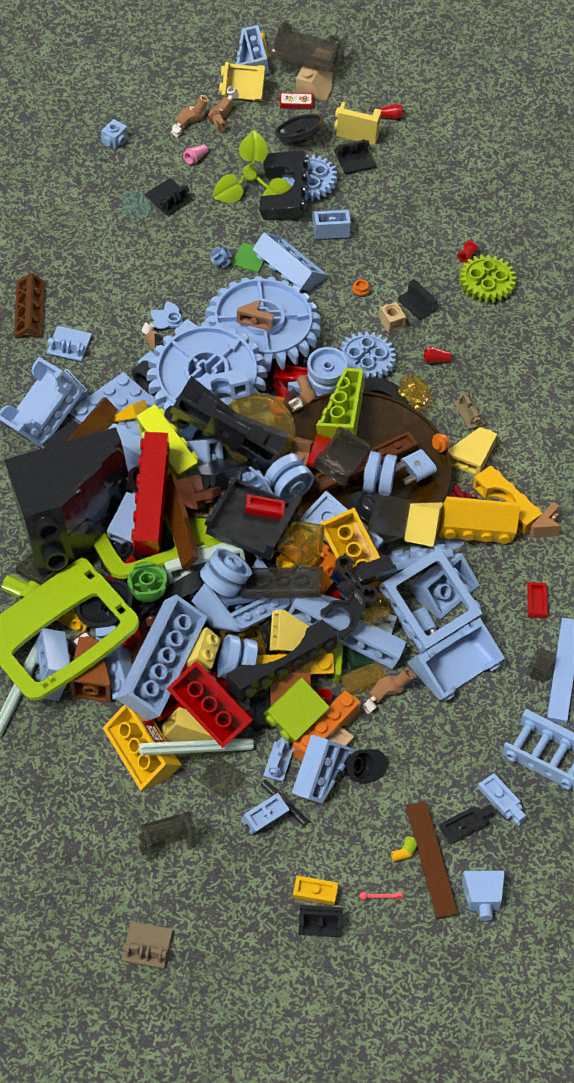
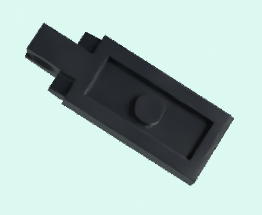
M491 804L482 809L473 806L440 823L439 829L449 844L488 824V819L495 816V809Z

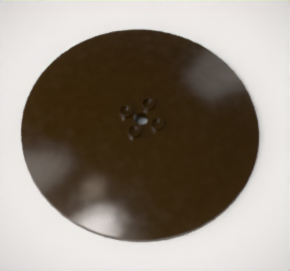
M363 391L355 441L334 440L325 470L407 431L417 441L418 448L398 457L397 463L401 462L402 458L422 449L437 468L436 473L407 485L403 483V479L410 476L407 470L402 468L396 471L390 497L382 496L389 508L388 519L382 524L375 525L360 518L366 526L383 539V543L405 537L411 503L444 502L451 480V460L448 448L443 452H438L433 447L432 438L439 431L422 413L393 397ZM334 392L315 397L304 409L295 412L292 409L277 423L274 428L290 435L276 461L290 454L292 440L295 437L315 441L317 434L316 425L321 420L322 413L327 408L330 402L329 399ZM307 465L313 475L324 471ZM364 474L360 475V478H354L327 492L348 509V497L354 492L363 491ZM314 482L311 488L301 496L300 508L293 520V523H296L300 528L306 529L313 534L315 533L302 523L300 518L323 494ZM377 483V487L374 493L379 494L380 483Z

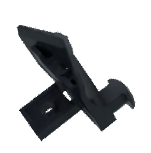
M193 376L189 378L173 406L170 405L164 413L165 419L174 426L185 429L191 424L198 428V430H201L205 436L209 437L211 435L228 445L229 450L232 452H239V454L248 458V468L252 467L255 471L259 470L263 477L276 461L290 435L236 413Z

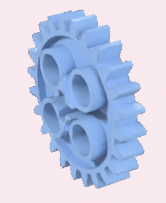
M312 155L309 158L310 167H307L309 181H306L308 195L305 196L306 201L308 198L313 201L314 197L320 200L321 195L326 197V192L331 193V188H335V183H337V171L335 166H332V162H328L327 158L322 160L321 156L315 158V155ZM282 176L283 179H285L289 183L290 187H292L295 182V179L288 176Z
M366 331L365 335L358 332V336L351 334V339L346 337L345 342H341L339 350L346 355L348 368L363 369L364 378L378 377L382 379V376H388V371L392 372L393 366H395V348H392V343H387L388 338L382 340L381 334L376 337L375 332L369 335Z

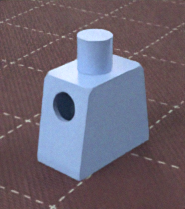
M464 871L462 884L469 910L479 911L480 920L482 921L492 920V911L500 909L504 871Z

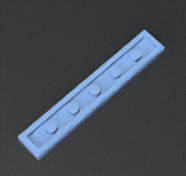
M562 618L547 719L552 722L567 724L574 677V620Z

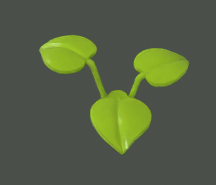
M252 130L239 146V154L242 159L252 162L243 168V175L240 181H238L234 174L223 176L214 188L213 198L225 203L239 201L243 195V188L240 184L244 179L249 181L256 179L267 189L264 191L263 196L282 194L291 188L289 183L283 178L271 180L268 186L257 176V170L253 165L255 161L262 162L265 160L268 154V147L263 137L255 130Z

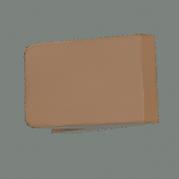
M261 300L237 309V323L271 332L274 314L260 311Z
M295 437L292 440L290 454L298 455L307 467L314 441Z
M552 502L531 525L530 537L559 536L561 526L556 523L559 517L558 504Z

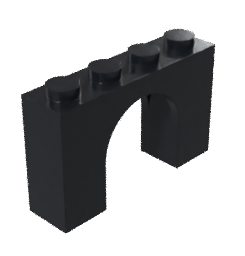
M304 150L267 154L263 163V169L267 178L288 176L294 178L295 182L285 193L260 196L259 211L263 220L304 217V210L307 209L305 196L308 195L306 181H309L307 167H310V159L306 156Z

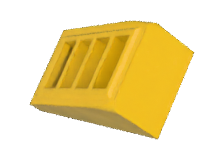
M141 400L132 403L110 419L111 422L135 419L137 415L148 409L146 401Z

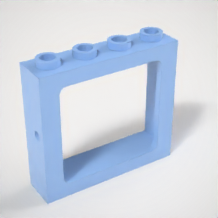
M440 547L378 586L420 653L482 614L480 604L472 598L470 589L466 584H463L459 578V572L455 567H452L448 555ZM437 562L468 611L431 635H426L396 587L432 563Z

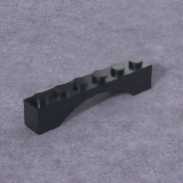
M322 619L306 629L300 644L286 656L265 664L241 665L227 673L226 688L240 702L247 698L249 699L259 691L269 688L271 684L278 680L286 678L292 672L300 670L304 665L311 661H316L327 652L333 651L337 647L338 634Z

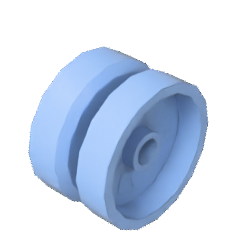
M323 347L315 350L309 356L307 363L308 380L311 388L320 394L335 392L336 385L344 369L348 368L346 355L341 350L334 347Z
M370 451L364 472L363 492H375L377 483H380L379 494L390 497L397 456L387 454L383 465H381V453Z
M296 454L281 457L271 465L265 474L272 484L270 488L274 490L277 496L288 501H292L295 494L298 496L304 495L314 482V475Z
M217 548L210 557V562H207L200 571L203 581L210 588L230 598L237 595L242 588V584H245L252 574L250 567L242 558L223 548Z
M228 634L220 649L217 662V676L226 679L227 673L241 665H255L258 650L257 642L247 638L241 642L239 636Z

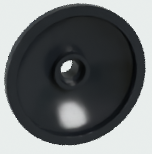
M315 113L296 116L283 122L276 128V137L287 142H306L322 128L324 118L322 115Z
M115 578L105 579L125 603L132 608L134 596L130 592L128 584ZM93 596L76 606V614L79 620L90 628L110 627L120 622L97 596ZM121 607L117 611L122 614L126 610Z

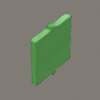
M243 242L231 264L241 267L243 270L247 269L258 273L264 261L256 256L257 253L252 250L254 248L253 245Z

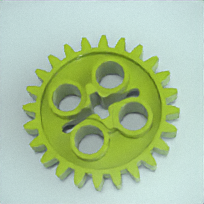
M489 254L487 258L480 255V259L474 256L473 261L468 259V262L464 263L463 268L460 270L459 280L462 291L467 290L466 295L472 294V299L478 297L479 302L485 299V302L488 303V300L491 299L495 303L496 298L502 301V296L508 298V294H512V290L515 289L517 277H515L516 272L513 271V266L508 267L509 262L503 263V258L496 260L497 256H494L493 259L490 258Z

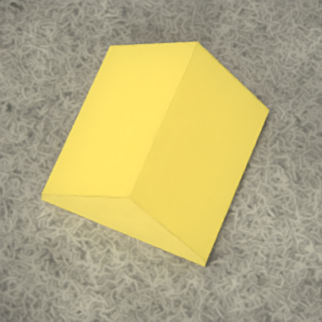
M411 503L404 540L433 547L438 538L443 503Z

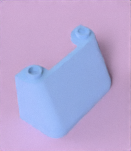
M38 357L31 370L37 381L17 408L6 405L0 410V421L32 443L41 446L53 436L82 394V387L64 371Z
M478 618L432 645L407 663L439 700L447 701L455 696L453 692L456 688L484 670L489 669L493 671L500 666L499 662L505 658L481 618Z

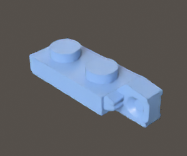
M494 773L478 784L477 788L507 819L511 818L518 826L525 822L526 815L521 811L523 808L520 805L521 801Z

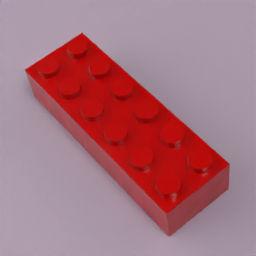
M145 431L144 438L140 440L141 456H139L138 460L140 474H137L138 492L135 493L136 510L133 512L134 529L131 532V541H133L132 547L136 548L137 555L153 556L161 552L170 444L168 433Z

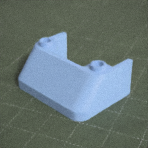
M257 559L250 568L252 574L248 580L254 588L251 594L257 597V601L229 613L212 588L206 583L203 584L191 601L200 612L207 616L206 621L211 627L242 632L271 618L272 611L283 610L291 603L290 597H288V594L261 559Z

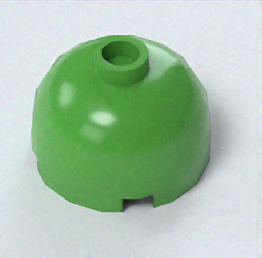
M144 562L133 567L134 570L131 573L129 572L128 587L137 600L145 603L154 602L164 595L167 589V574L164 568H160L152 562Z

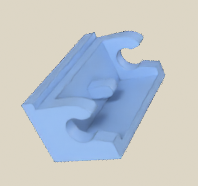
M277 793L245 813L241 822L243 825H248L250 828L249 832L253 834L287 813L290 809Z

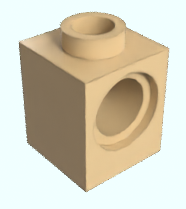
M397 302L380 307L379 318L388 333L405 328L406 316Z

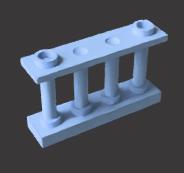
M526 709L520 723L524 728L513 745L505 743L502 755L509 761H516L559 783L564 789L574 791V763L568 773L557 768L565 752L569 749L574 751V732ZM534 731L542 737L532 754L521 750V747L529 733ZM552 740L560 746L548 764L539 759V756L548 741Z

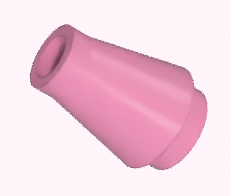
M205 144L187 148L183 153L184 160L188 164H196L208 153V148Z

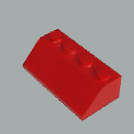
M199 660L191 664L166 688L222 748L253 720L250 714Z

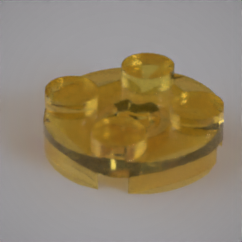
M406 374L400 380L399 393L410 400L415 408L425 407L432 400V393L429 395L427 392L429 387L418 376L413 375L411 377L409 374Z
M378 593L376 604L373 606L375 608H365L360 619L370 626L387 620L391 611V603L388 598ZM366 594L364 595V597H365L366 599H367L368 597L371 598V599H373V597H372L371 595H370V596H367Z

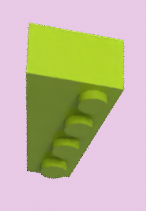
M344 369L336 385V390L331 395L330 402L327 408L324 409L321 420L316 425L317 434L334 440L355 441L365 385L363 369Z

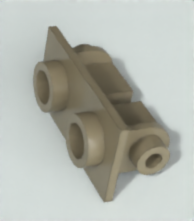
M462 392L459 395V400L454 401V404L468 430L485 425L471 396L466 392Z

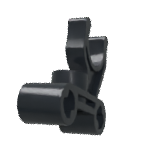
M345 555L336 559L334 573L341 581L336 587L346 601L332 600L329 605L320 610L322 618H325L333 610H340L347 614L349 625L347 628L339 631L338 638L340 640H344L347 635L355 631L364 609L373 607L378 597V591L374 586L368 585L363 587L351 573L353 561ZM340 565H346L347 569H341ZM365 594H366L367 596H370V595H371V596L373 597V599H371V598H369V597L366 599V598L364 597V595H365Z

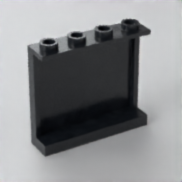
M238 471L235 477L230 478L227 485L228 489L222 491L220 502L215 503L212 510L213 514L207 516L205 534L271 561L299 511L302 497L295 494L292 501H288L240 481L241 472ZM247 494L286 501L284 515L281 519L245 513Z

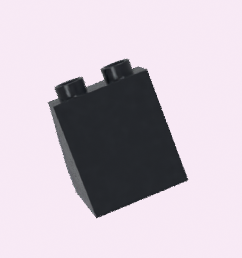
M116 427L4 460L19 517L39 575L61 570L80 559L89 551L94 541L108 529L126 492L131 493L129 490H125L126 478L129 472L122 441Z

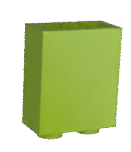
M300 678L264 714L267 716L265 718L266 721L281 731L279 733L285 741L292 743L330 707L303 678Z

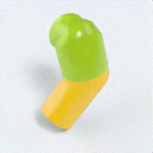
M412 836L406 837L402 849L391 851L393 862L413 856L417 848L415 838Z

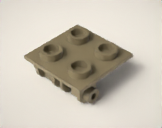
M131 921L126 943L123 945L124 952L121 961L164 969L173 929Z

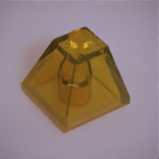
M295 521L287 530L277 551L294 565L310 568L322 553L324 525Z

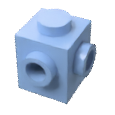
M113 119L101 130L102 143L113 149L123 145L127 139V126Z

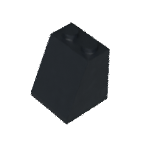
M217 458L188 471L186 477L200 475L204 489L221 487V491L228 489L227 485L230 478L235 477L238 471L241 472L239 480L243 482L242 475L247 472L249 462Z

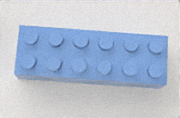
M178 595L164 600L116 699L147 721L159 717L171 694L166 688L179 677L207 616Z

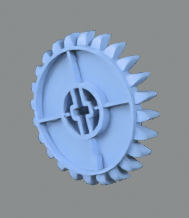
M255 276L254 279L250 280L245 277L241 278L239 283H228V289L221 288L218 290L217 296L212 297L209 307L205 311V322H209L210 326H215L219 322L223 323V327L227 330L230 327L237 328V335L247 334L249 336V343H256L259 347V353L256 354L263 355L265 359L264 366L267 372L270 371L272 359L276 358L281 370L285 369L286 355L289 356L295 365L298 364V350L307 358L309 356V345L316 348V336L320 338L321 317L317 314L318 308L316 304L310 303L311 297L305 293L301 294L300 287H291L288 285V281H276L275 277L262 279L261 276ZM261 300L260 311L274 314L271 332L237 323V309Z
M203 322L198 327L191 323L188 324L187 330L177 328L175 329V336H165L163 338L164 346H156L154 349L155 356L149 359L148 366L151 369L147 371V381L153 380L148 387L149 394L157 392L154 398L156 406L166 401L164 412L170 405L173 406L191 376L200 378L244 368L249 380L250 396L232 400L231 396L227 393L216 394L219 399L225 398L227 405L236 413H239L238 407H241L250 415L251 403L249 399L259 404L260 393L257 389L262 391L266 389L265 381L262 378H267V370L262 366L265 365L263 355L256 354L259 353V347L256 343H249V336L247 334L237 335V328L230 327L227 330L223 327V323L218 322L215 326H210L209 322Z

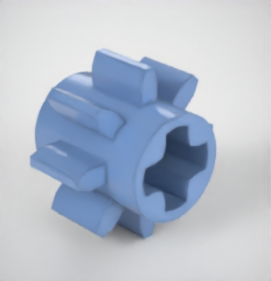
M217 246L211 251L212 256L210 260L216 267L222 266L225 268L230 264L232 255L225 246L222 248Z

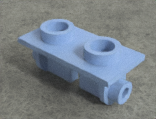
M283 738L278 740V742L274 741L263 777L282 782L284 781L293 746L289 745Z

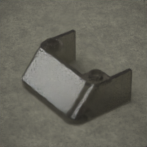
M286 20L278 28L270 57L323 72H333L344 60L348 36L345 35L340 39L339 36L330 35V37L323 39L295 32L293 25L289 24V21Z

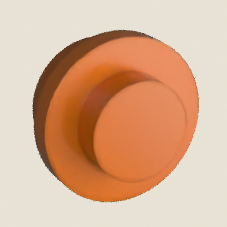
M359 279L353 284L352 290L358 296H365L370 292V285L366 280Z
M435 434L432 438V445L438 452H443L449 447V439L445 434Z

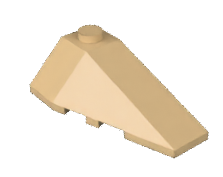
M320 48L315 50L303 65L296 78V93H313V98L327 101L332 91L333 52Z

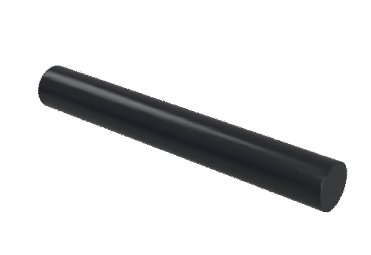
M266 779L260 784L271 796L278 793L290 809L288 812L302 826L309 822Z

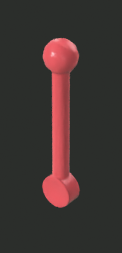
M361 892L359 897L361 900H366L367 898L403 899L404 894L402 892L395 894H367L366 892Z

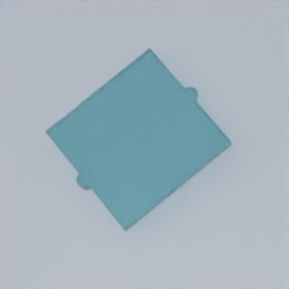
M122 191L123 215H151V201L144 195L148 191Z

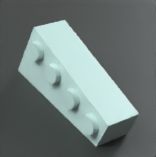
M223 541L221 544L197 551L199 558L188 570L181 567L179 558L165 562L164 567L169 583L172 584L191 572L201 571L205 564L210 562V557L217 548L227 549L245 561L243 549Z

